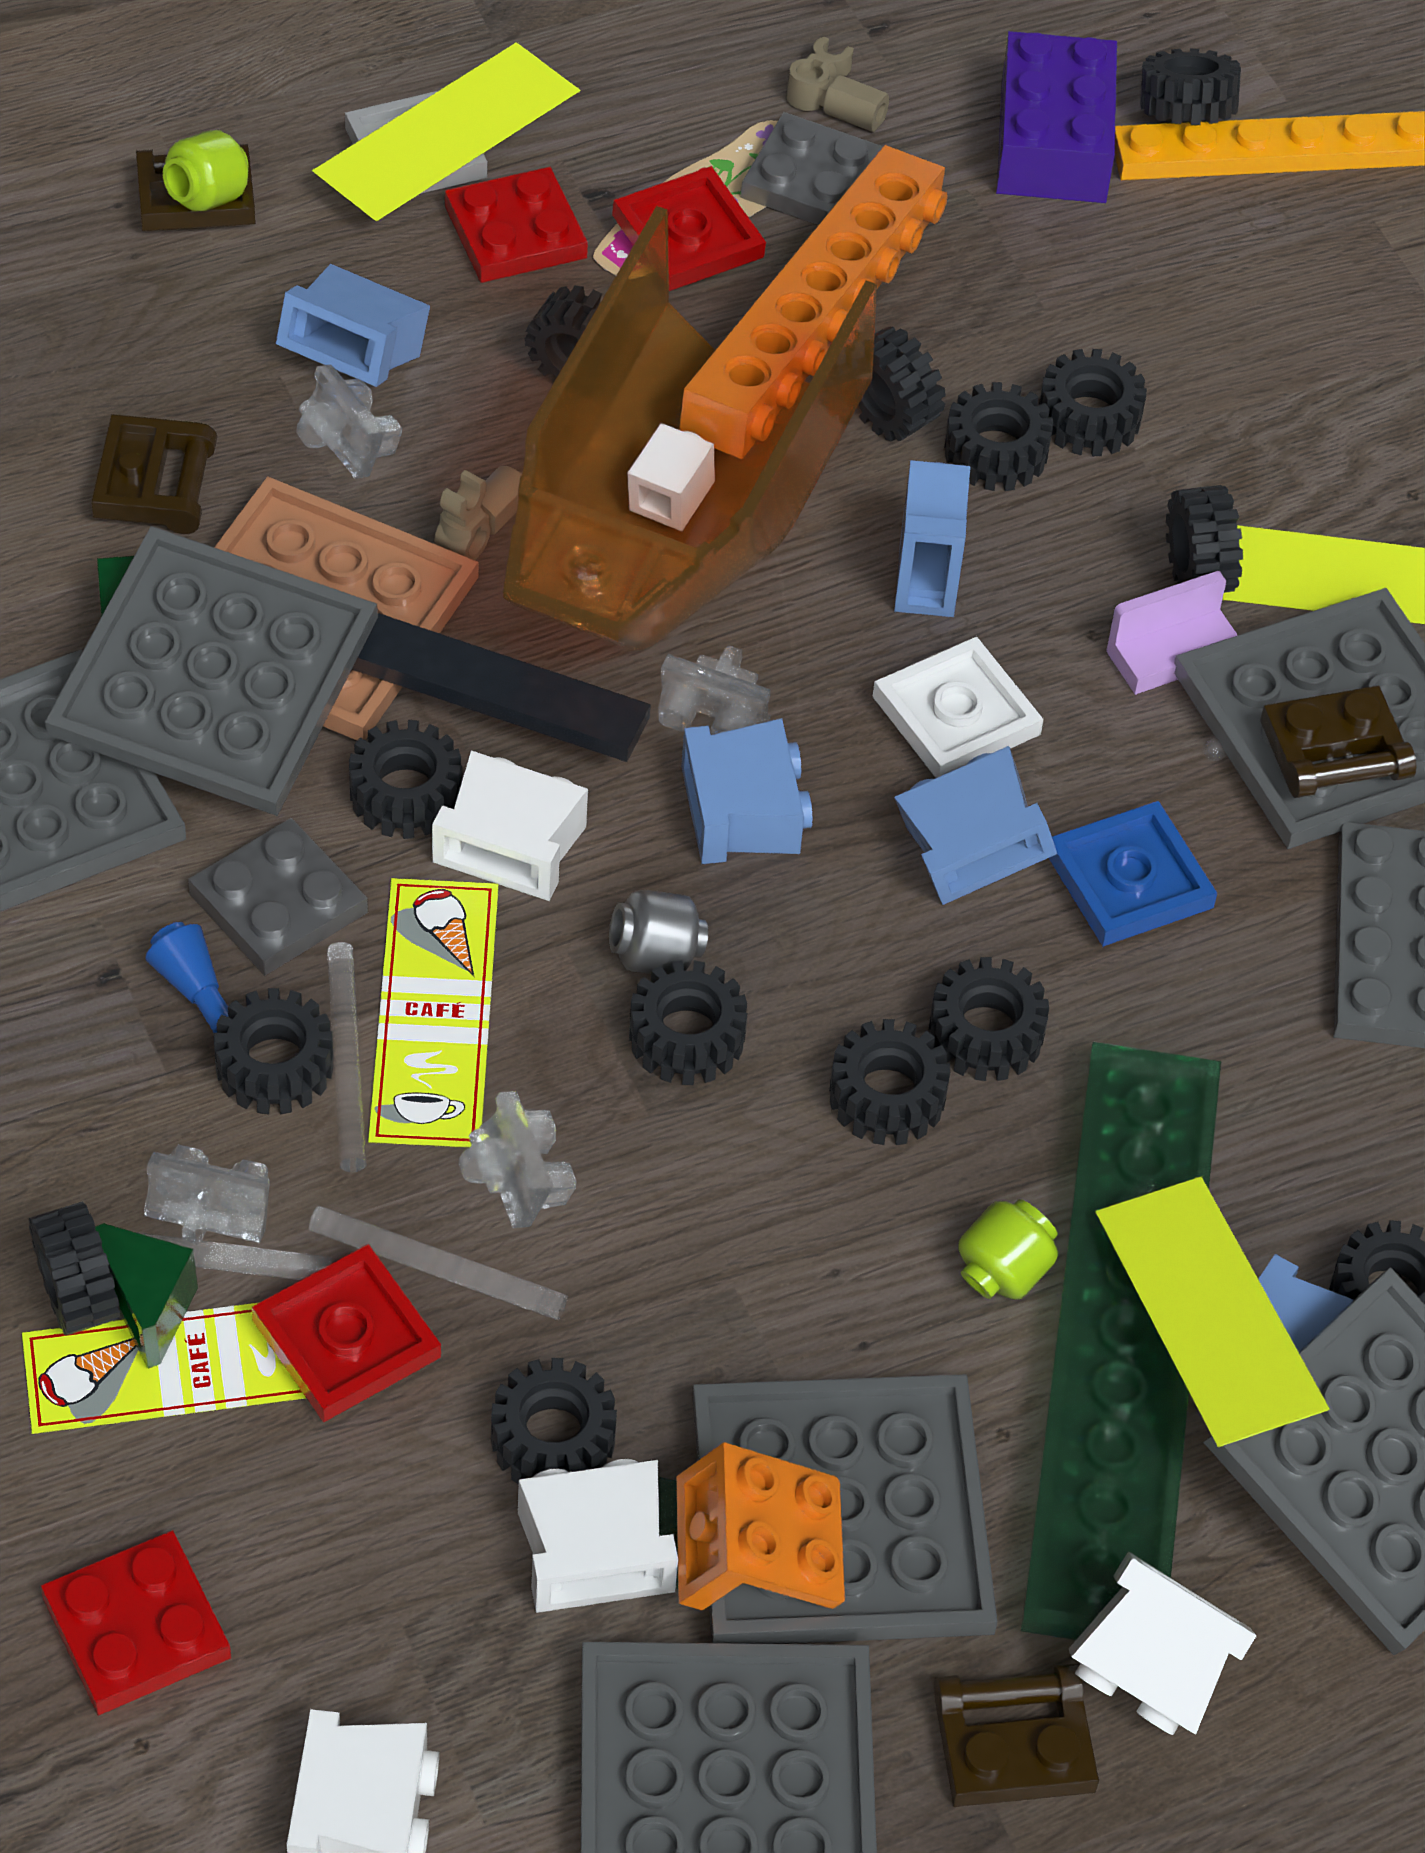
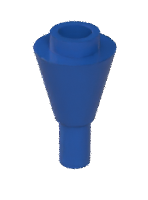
M183 922L169 924L152 937L150 941L152 946L146 953L145 959L184 997L197 1005L213 1033H217V1021L221 1014L228 1017V1006L218 991L219 985L202 927L198 924L185 925Z

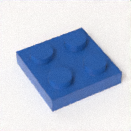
M1159 801L1052 837L1057 854L1049 857V860L1102 947L1214 908L1217 897L1216 890Z

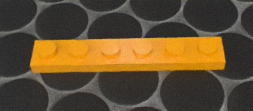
M1425 111L1218 121V123L1213 124L1201 122V125H1191V122H1186L1182 124L1165 123L1115 126L1114 156L1120 180L1425 166Z

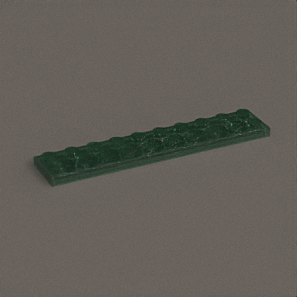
M1092 1042L1020 1630L1022 1632L1077 1640L1123 1587L1117 1583L1114 1574L1128 1552L1171 1578L1189 1391L1095 1211L1198 1177L1203 1178L1209 1189L1221 1061Z

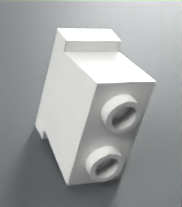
M471 751L454 809L442 806L432 824L433 863L550 901L559 883V862L586 828L588 789L575 785L562 777H551L517 766L504 758H493Z
M619 1459L605 1464L602 1468L568 1472L563 1469H549L534 1475L532 1478L519 1479L518 1515L533 1552L531 1588L536 1613L675 1592L678 1555L673 1534L659 1536L658 1460L638 1463L632 1459Z
M1128 1552L1114 1574L1117 1583L1123 1587L1069 1648L1071 1657L1080 1662L1075 1674L1109 1696L1113 1695L1118 1686L1142 1701L1136 1712L1165 1732L1173 1735L1178 1726L1181 1725L1196 1735L1228 1654L1230 1653L1242 1660L1254 1641L1256 1634L1247 1625Z
M310 1709L287 1841V1853H426L429 1819L417 1818L421 1795L434 1796L439 1768V1752L427 1751V1723L340 1726V1713Z

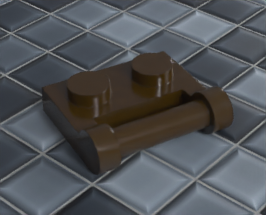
M239 144L248 159V182L243 194L232 202L207 211H192L174 200L168 193L163 180V167L167 154L153 155V149L136 150L142 231L256 224L248 144Z
M111 414L92 497L93 518L162 524L179 534L196 532L199 529L202 508L198 504L207 458H210L215 451L218 437L216 431L209 425L198 422ZM168 449L181 450L184 453L175 496L159 495Z
M1379 685L1268 704L1263 707L1260 722L1289 791L1294 798L1315 795L1317 788L1384 776H1390L1392 780L1396 781L1413 778L1416 774L1417 767L1414 750L1408 741L1404 742ZM1372 751H1379V753L1312 764V762L1333 759Z
M1078 1664L1055 1665L1054 1673L965 1682H960L958 1675L935 1678V1703L953 1807L1096 1793L1099 1777L1083 1701V1682L1075 1674L1079 1667ZM1057 1702L1059 1717L966 1726L963 1711Z

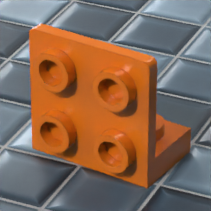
M726 1442L720 1444L676 1476L679 1604L703 1611L742 1583L831 1609L836 1608L845 1601L840 1481L836 1476Z

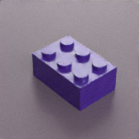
M1008 31L1001 82L996 194L1106 203L1115 155L1117 41L1091 37L1081 38Z

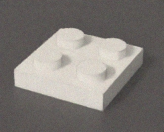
M974 637L874 682L873 698L936 778L967 765L971 759L978 755L994 753L1007 746L1013 748L1041 735L1044 719L978 637Z

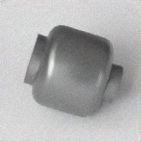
M638 890L633 892L625 903H618L613 911L609 930L610 949L612 953L619 954L620 961L627 970L651 974V970L661 965L666 974H670L671 962L683 960L684 971H686L694 957L701 958L707 946L706 920L699 919L696 905L686 895Z

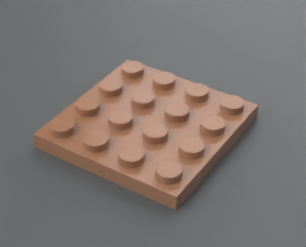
M268 476L214 547L377 603L378 613L437 633L442 631L478 579L479 572L478 561ZM351 670L323 727L357 741L359 738L366 740L368 730L376 726L402 686Z

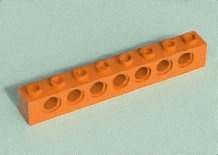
M884 145L684 388L679 430L693 432L705 441L713 443L715 449L740 459L745 457L757 440L765 441L772 431L776 416L783 407L789 409L794 405L800 393L802 383L809 375L815 377L819 373L827 352L834 343L837 345L843 343L855 316L858 313L865 314L869 310L878 287L882 282L888 284L892 281L901 258L906 252L912 254L917 249L923 231L929 223L936 224L940 220L948 197L947 192L942 191L945 167Z

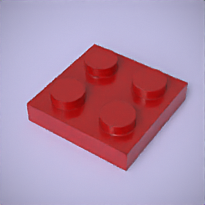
M551 166L445 190V208L480 283L587 259L588 241Z
M712 166L615 199L613 202L612 216L665 292L764 258L766 241Z
M369 1244L252 1306V1321L323 1423L441 1358V1343Z
M173 1530L41 1585L43 1600L98 1716L231 1659L230 1644Z

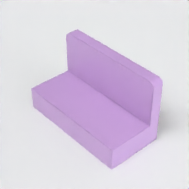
M1215 571L1120 603L1115 607L1106 652L1134 694L1178 680L1174 674L1176 655L1238 636L1220 610L1226 585V579L1220 571Z

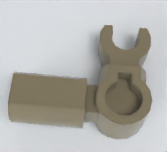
M826 37L817 39L813 45V53L806 57V59L796 60L789 68L786 94L788 103L796 109L803 111H814L824 107L825 114L874 133L885 120L889 106L888 93L844 77L851 71L854 48L848 46L841 54L833 55L827 53L829 39Z
M499 466L486 480L464 470L461 473V484L458 492L455 493L448 488L442 492L440 506L444 511L440 514V523L435 533L434 542L436 545L476 560L481 555L490 535L496 534L529 500L530 482L523 474L509 466Z

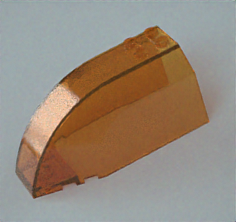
M656 206L527 429L525 459L518 488V506L511 534L503 598L511 605L624 648L643 650L664 639L698 610L776 550L798 519L872 381L877 284L865 281L811 382L804 381L794 405L789 409L783 407L779 412L765 441L757 440L743 459L714 448L715 482L683 531L677 530L629 510L628 471L661 423L678 430L680 429L684 388L716 349L669 303L667 209Z

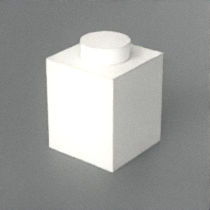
M661 423L628 471L629 510L683 531L715 482L714 444L705 441L693 432L680 431Z

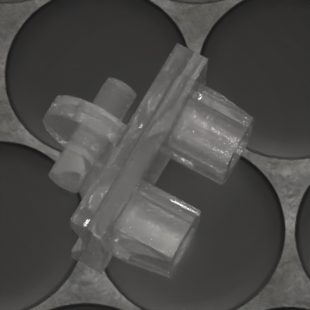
M331 364L317 366L314 373L316 388L312 396L299 407L302 417L297 424V435L303 444L309 448H320L327 445L355 479L369 477L376 457L393 455L402 435V427L392 415L374 417L370 412L373 403L372 391L365 382L359 379L344 380Z
M727 646L719 660L701 654L697 663L668 654L661 667L662 693L658 706L659 722L661 725L682 732L684 728H690L696 713L699 712L715 718L711 726V735L771 721V715L767 711L771 689L756 685L757 673L740 668L742 649Z
M517 1091L499 1092L495 1099L497 1104L495 1114L483 1123L479 1129L469 1134L472 1146L466 1149L459 1157L458 1165L464 1180L470 1183H486L490 1193H500L512 1228L531 1227L542 1208L566 1205L576 1188L577 1181L570 1163L565 1161L544 1162L541 1154H548L556 1141V1126L550 1110L523 1109Z
M178 1145L170 1155L153 1152L147 1164L149 1185L144 1216L183 1225V1242L193 1245L201 1243L206 1231L257 1243L261 1242L266 1232L270 1188L268 1168L265 1164L243 1159L240 1163L234 1164L232 1170L208 1164L209 1158L204 1155L201 1149Z

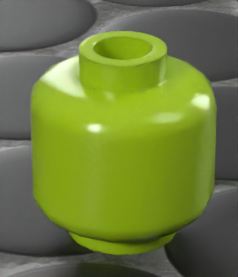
M220 130L205 131L181 139L170 147L163 167L164 184L173 199L180 202L184 207L192 211H207L232 202L243 194L248 182V159L244 150L230 135Z
M1018 1199L1014 1204L1006 1201H996L982 1213L959 1240L958 1250L967 1265L961 1271V1275L975 1291L987 1299H991L996 1293L1009 1299H1022L1056 1262L1058 1250L1053 1240L1058 1235L1057 1230L1038 1209L1022 1199Z

